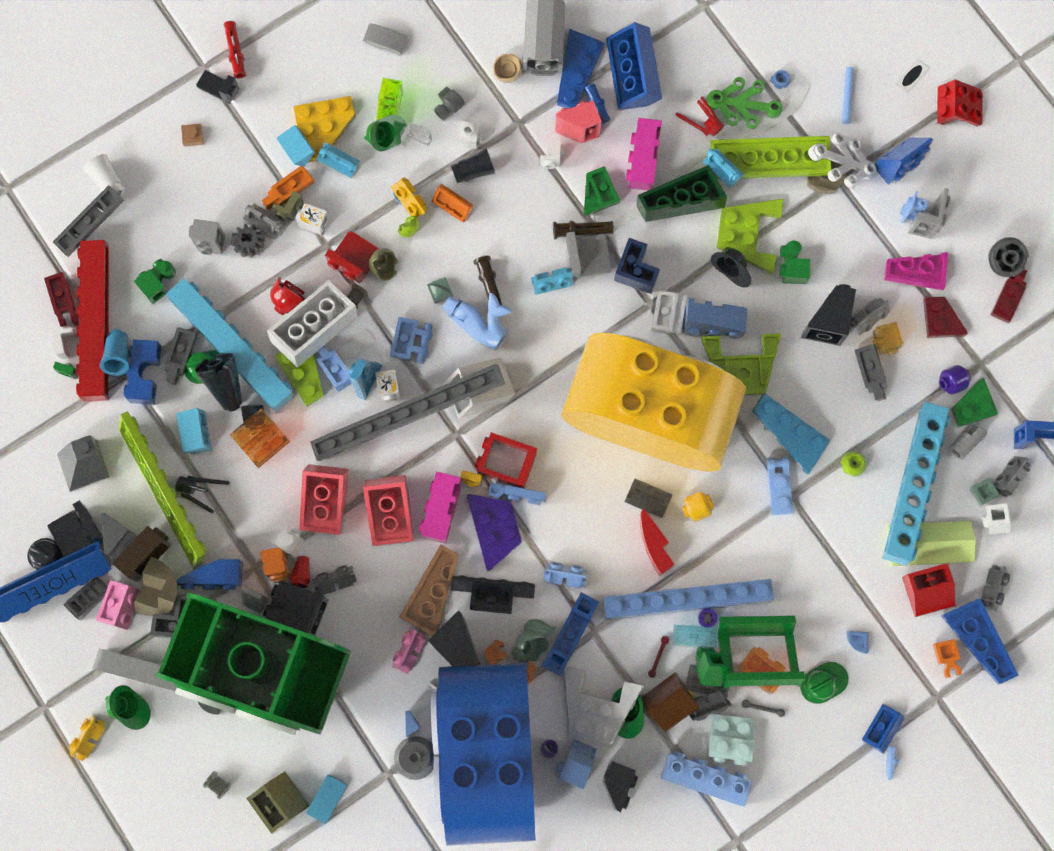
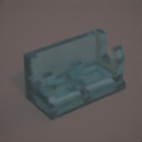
M673 625L672 646L715 649L717 648V629Z

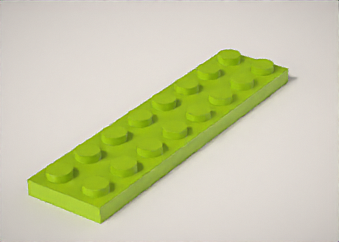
M128 411L120 414L118 430L194 570L203 562L206 552L205 546L202 541L197 540L195 527L192 523H188L185 518L187 516L186 511L182 505H178L176 492L173 487L169 488L164 470L158 468L156 464L158 463L157 457L153 451H149L145 435L140 434L138 431L139 425L134 416L131 417Z

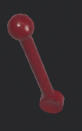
M663 636L660 640L661 646L653 667L648 672L651 678L656 676V668L665 645L669 642L667 636Z

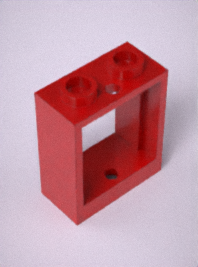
M491 432L489 438L485 437L482 448L485 449L483 455L477 458L475 467L478 468L477 474L524 489L538 448ZM494 441L527 452L518 479L485 468Z

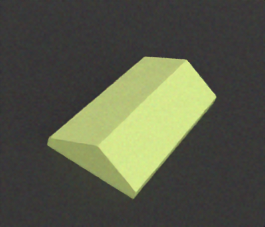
M971 521L921 523L919 528L922 530L921 538L915 544L917 555L915 560L911 561L908 565L975 562L976 540ZM899 537L901 544L908 545L905 538ZM891 562V566H904L895 562Z

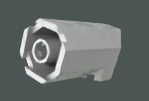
M527 0L523 70L527 72V68L530 69L531 74L534 76H552L556 70H558V73L562 72L565 3L563 0Z

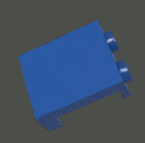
M1026 420L1014 429V449L1027 447L1035 441V438L1054 439V422Z

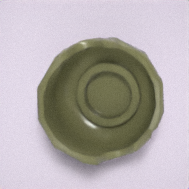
M387 248L378 249L370 257L369 268L375 277L382 281H388L397 274L395 265L398 263V260L393 251Z

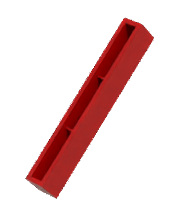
M105 240L80 241V248L77 249V256L80 260V267H77V276L80 279V286H77V296L80 298V305H77L79 325L76 327L77 336L79 337V344L76 346L77 356H79V364L76 365V373L79 376V383L76 384V394L84 402L109 400V374L101 370L100 362L104 353L106 338L109 334V245Z

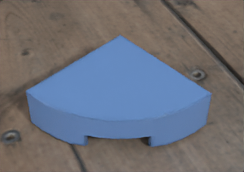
M846 631L849 644L856 651L868 654L869 632Z

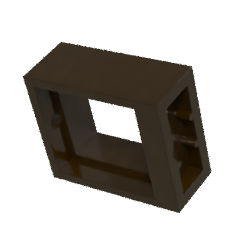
M146 526L112 564L127 578L138 583L143 577L142 573L150 558L153 557L159 560L172 546L167 541L169 537L157 527L152 529Z

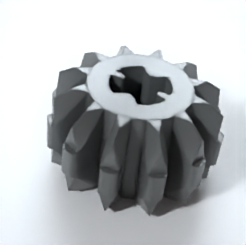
M245 223L244 229L237 227L238 233H232L234 240L231 241V244L235 246L234 251L236 253L240 252L242 257H245L248 253L249 257L252 258L254 252L260 255L259 248L263 249L265 247L262 242L266 240L265 236L262 235V230L260 228L256 229L254 224L250 228Z

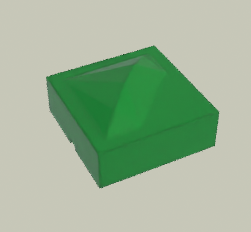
M55 361L53 368L57 373L75 380L78 378L76 369L71 363L62 364Z

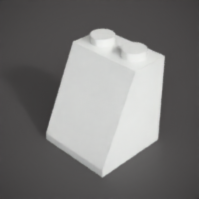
M501 357L459 367L444 382L446 385L496 363L500 367L506 384L453 405L458 419L507 402L515 395L514 385L509 379L507 367Z

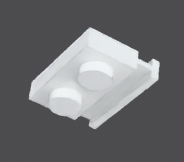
M658 290L651 330L680 335L687 295Z

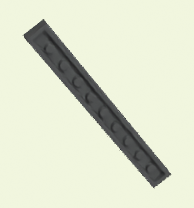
M496 363L312 440L310 443L317 461L324 460L504 385L506 383L500 367Z

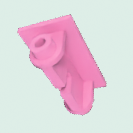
M409 628V631L405 632L401 642L403 644L400 650L393 657L394 664L392 667L407 674L409 671H412L418 657L411 653L412 651L420 653L425 642V635Z

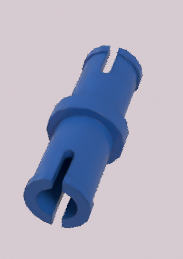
M595 84L588 85L584 91L589 101L594 102L602 121L601 125L605 124L611 119L604 106L605 101L601 99Z

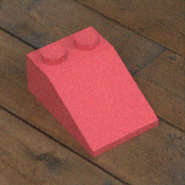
M311 464L304 468L302 471L299 530L341 534L349 469Z
M406 475L365 480L363 490L372 546L414 541Z

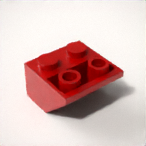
M948 563L913 572L902 577L915 617L956 606L955 583Z

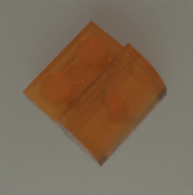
M262 408L229 434L257 468L261 467L290 443Z

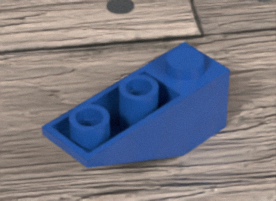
M218 559L177 579L176 582L184 590H194V586H202L203 590H215V586L223 587V590H236V587H242L243 562L240 559Z

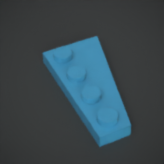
M358 359L356 364H352L349 370V378L359 398L366 400L376 380L375 372H380L382 364L364 359Z
M762 394L752 412L775 435L776 440L787 449L794 461L800 464L802 470L806 474H810L830 440L767 394Z

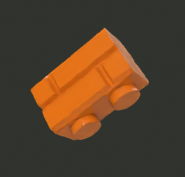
M277 547L260 552L262 562L264 563V575L271 579V581H274V583H279V581L285 582L286 578L291 576L288 554L282 548Z

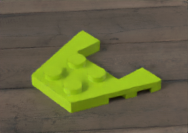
M783 199L722 208L716 248L722 251L726 247L734 248L744 255L745 260L750 265L758 266L766 270L767 273L773 274L776 255L756 252L760 216L780 219Z
M781 333L762 334L763 355L722 356L720 336L701 337V342L709 361L742 381L747 389L745 396L766 393Z

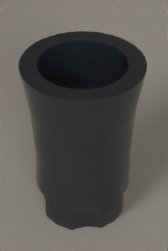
M487 148L451 165L457 183L496 174Z

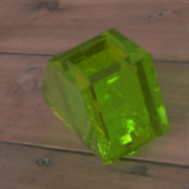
M382 78L376 121L388 115L399 114L404 92L402 81Z

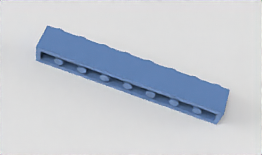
M771 579L608 596L603 598L605 620L769 603L774 600Z

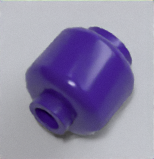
M960 365L947 368L940 373L939 386L948 394L961 392L969 386L971 380L970 373Z

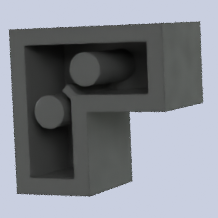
M177 595L174 616L153 614L151 636L172 638L187 600L186 595Z

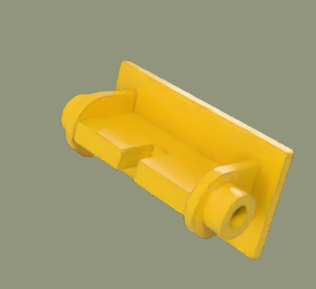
M403 177L399 182L390 187L411 216L419 217L428 210L427 204L421 196L413 194L416 189L409 179Z
M94 715L83 721L80 730H82L78 738L75 737L69 746L71 757H74L76 753L78 754L76 756L77 759L84 761L85 758L88 759L95 744L89 742V739L92 738L98 741L105 730L104 725L106 723L98 719L95 722Z

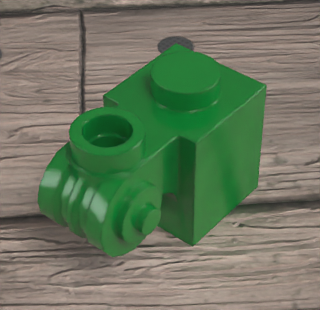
M796 240L788 242L787 245L780 246V257L784 258L783 264H780L779 276H783L782 283L807 284L810 279V259L797 258L802 246Z
M162 259L156 260L151 270L141 272L136 280H134V283L152 304H155L168 292L162 284V279H172L176 274L173 265L169 261H163Z
M698 647L695 653L697 661L696 671L701 685L722 686L729 669L724 653L715 652L714 648Z

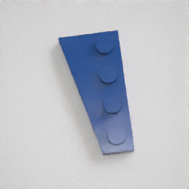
M569 28L557 99L558 106L570 109L579 104L584 89L604 49L605 42Z

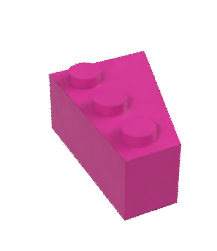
M638 118L636 133L632 132L630 144L634 145V149L629 151L628 163H632L631 169H627L626 181H629V188L647 191L653 189L659 135L662 125L661 120Z
M436 471L429 490L431 492L430 499L426 501L424 512H426L425 520H421L419 526L422 538L446 544L462 487L460 477Z

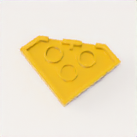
M351 96L293 106L297 127L315 151L308 162L317 161L316 158L324 142L331 146L335 144L349 122L351 123L355 118Z

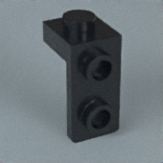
M207 70L203 72L196 84L200 90L228 104L231 103L239 90L238 83L234 77L228 75L225 80Z

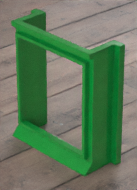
M795 616L719 617L720 623L717 632L719 653H724L729 665L728 672L723 681L724 689L731 686L797 685L801 687L802 682L805 681L804 671H799L793 634L796 625ZM785 636L790 672H734L729 637Z

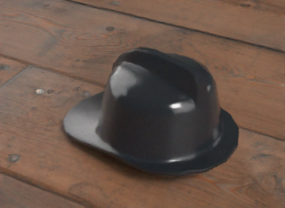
M726 247L724 251L716 252L711 256V262L715 269L724 274L734 284L742 288L751 285V276L746 269L747 263L740 251Z
M41 538L35 541L27 553L29 564L36 570L64 557L56 541L49 538Z

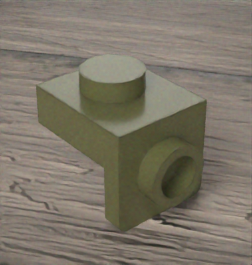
M293 191L285 207L274 204L272 208L278 218L293 221L298 210L302 209L304 202L301 194Z

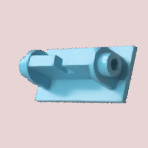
M325 142L316 158L317 161L352 178L360 160Z
M717 148L715 150L710 149L707 152L708 156L702 161L706 166L710 165L714 174L729 188L744 176Z
M566 267L553 270V276L550 277L548 272L534 274V277H531V281L534 285L535 295L573 286V274L570 268L566 269Z

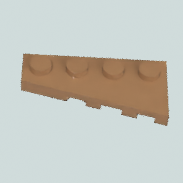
M440 544L399 618L430 636H433L438 631L459 554Z

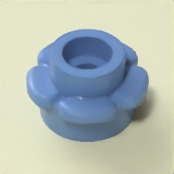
M779 70L771 77V83L777 89L786 88L790 84V76L786 71Z

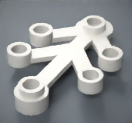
M841 132L836 133L831 138L832 143L838 148L841 155L827 150L826 146L820 143L813 145L809 149V156L814 161L826 158L842 164L839 168H834L828 172V178L833 182L839 180L850 169L858 170L856 174H850L844 179L845 185L849 188L857 185L860 179L871 180L877 174L874 163L866 160L861 152L860 140L853 139L848 142V149L854 153L858 160L855 161L844 144L845 136Z

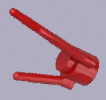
M700 97L701 101L698 100L697 103L708 116L704 123L705 128L678 112L675 113L677 117L702 131L706 136L711 134L714 137L724 127L704 97Z

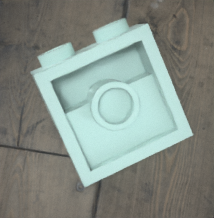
M712 714L707 757H712V762L725 763L726 759L734 760V765L747 766V762H752L755 719Z

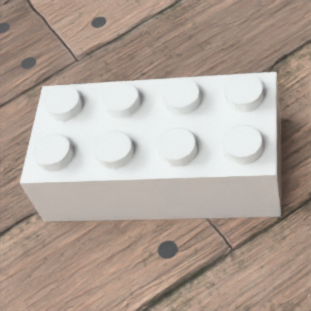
M328 280L267 330L270 342L298 368L358 317L356 305Z

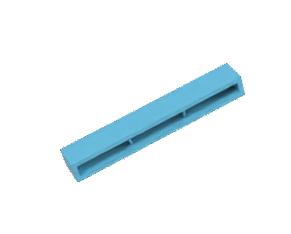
M185 278L166 293L168 299L219 354L232 353L236 360L238 374L277 413L294 398L291 392L293 390L291 385L286 380L282 382L278 378L280 374L274 367L271 366L269 368L264 363L266 359L259 352L254 353L251 349L253 347L246 338L241 339L238 336V333H240L232 323L228 325L224 321L226 317L219 309L215 311L211 307L213 303L207 296L202 297L198 293L200 290L192 281L188 283Z

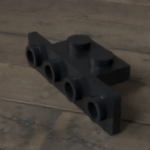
M460 575L452 576L451 590L471 592L470 610L511 614L513 597L533 599L535 584L525 581L513 582L505 579L493 580L484 577L473 578Z

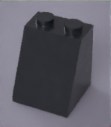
M847 284L836 285L802 332L801 338L841 346L849 335L856 289L851 288Z
M279 581L278 585L275 584L272 589L271 596L273 598L271 603L266 605L263 616H265V619L315 636L329 600L324 595Z
M458 610L428 641L451 666L481 665L467 622Z

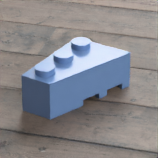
M688 298L684 312L683 332H687L691 336H698L700 334H708V336L727 335L729 338L738 339L740 336L743 337L746 332L747 308L728 304L712 306L711 301H705V304L695 303L694 298Z
M573 738L565 761L559 762L555 772L559 774L557 779L584 789L593 766V759L597 748Z

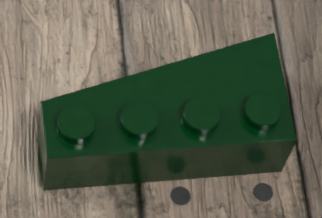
M707 165L637 195L636 206L644 221L649 222L725 208L727 195L710 165Z

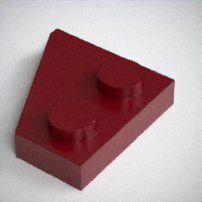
M925 297L923 299L927 338L965 337L968 334L946 297Z

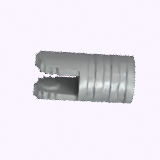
M971 425L949 447L950 451L957 458L963 460L985 438L987 430Z

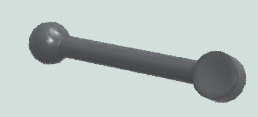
M743 700L741 703L743 708L751 707L775 713L779 717L785 716L783 709L776 710L752 704L748 700Z

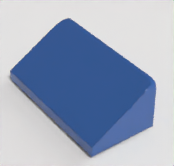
M882 704L862 741L884 754L901 726L904 716L900 712Z

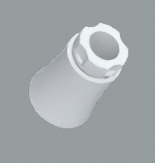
M106 154L98 155L84 165L83 170L92 178L101 191L109 185L119 195L125 192V188Z

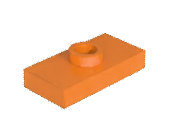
M443 184L438 186L431 201L463 223L467 221L474 206Z

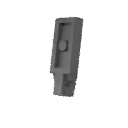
M177 327L165 362V371L168 372L166 381L168 383L176 385L179 375H184L187 369L186 364L191 357L198 336L197 332Z
M873 343L856 349L855 354L865 388L868 389L869 393L873 392L876 401L885 400L884 388H887V381L876 344Z

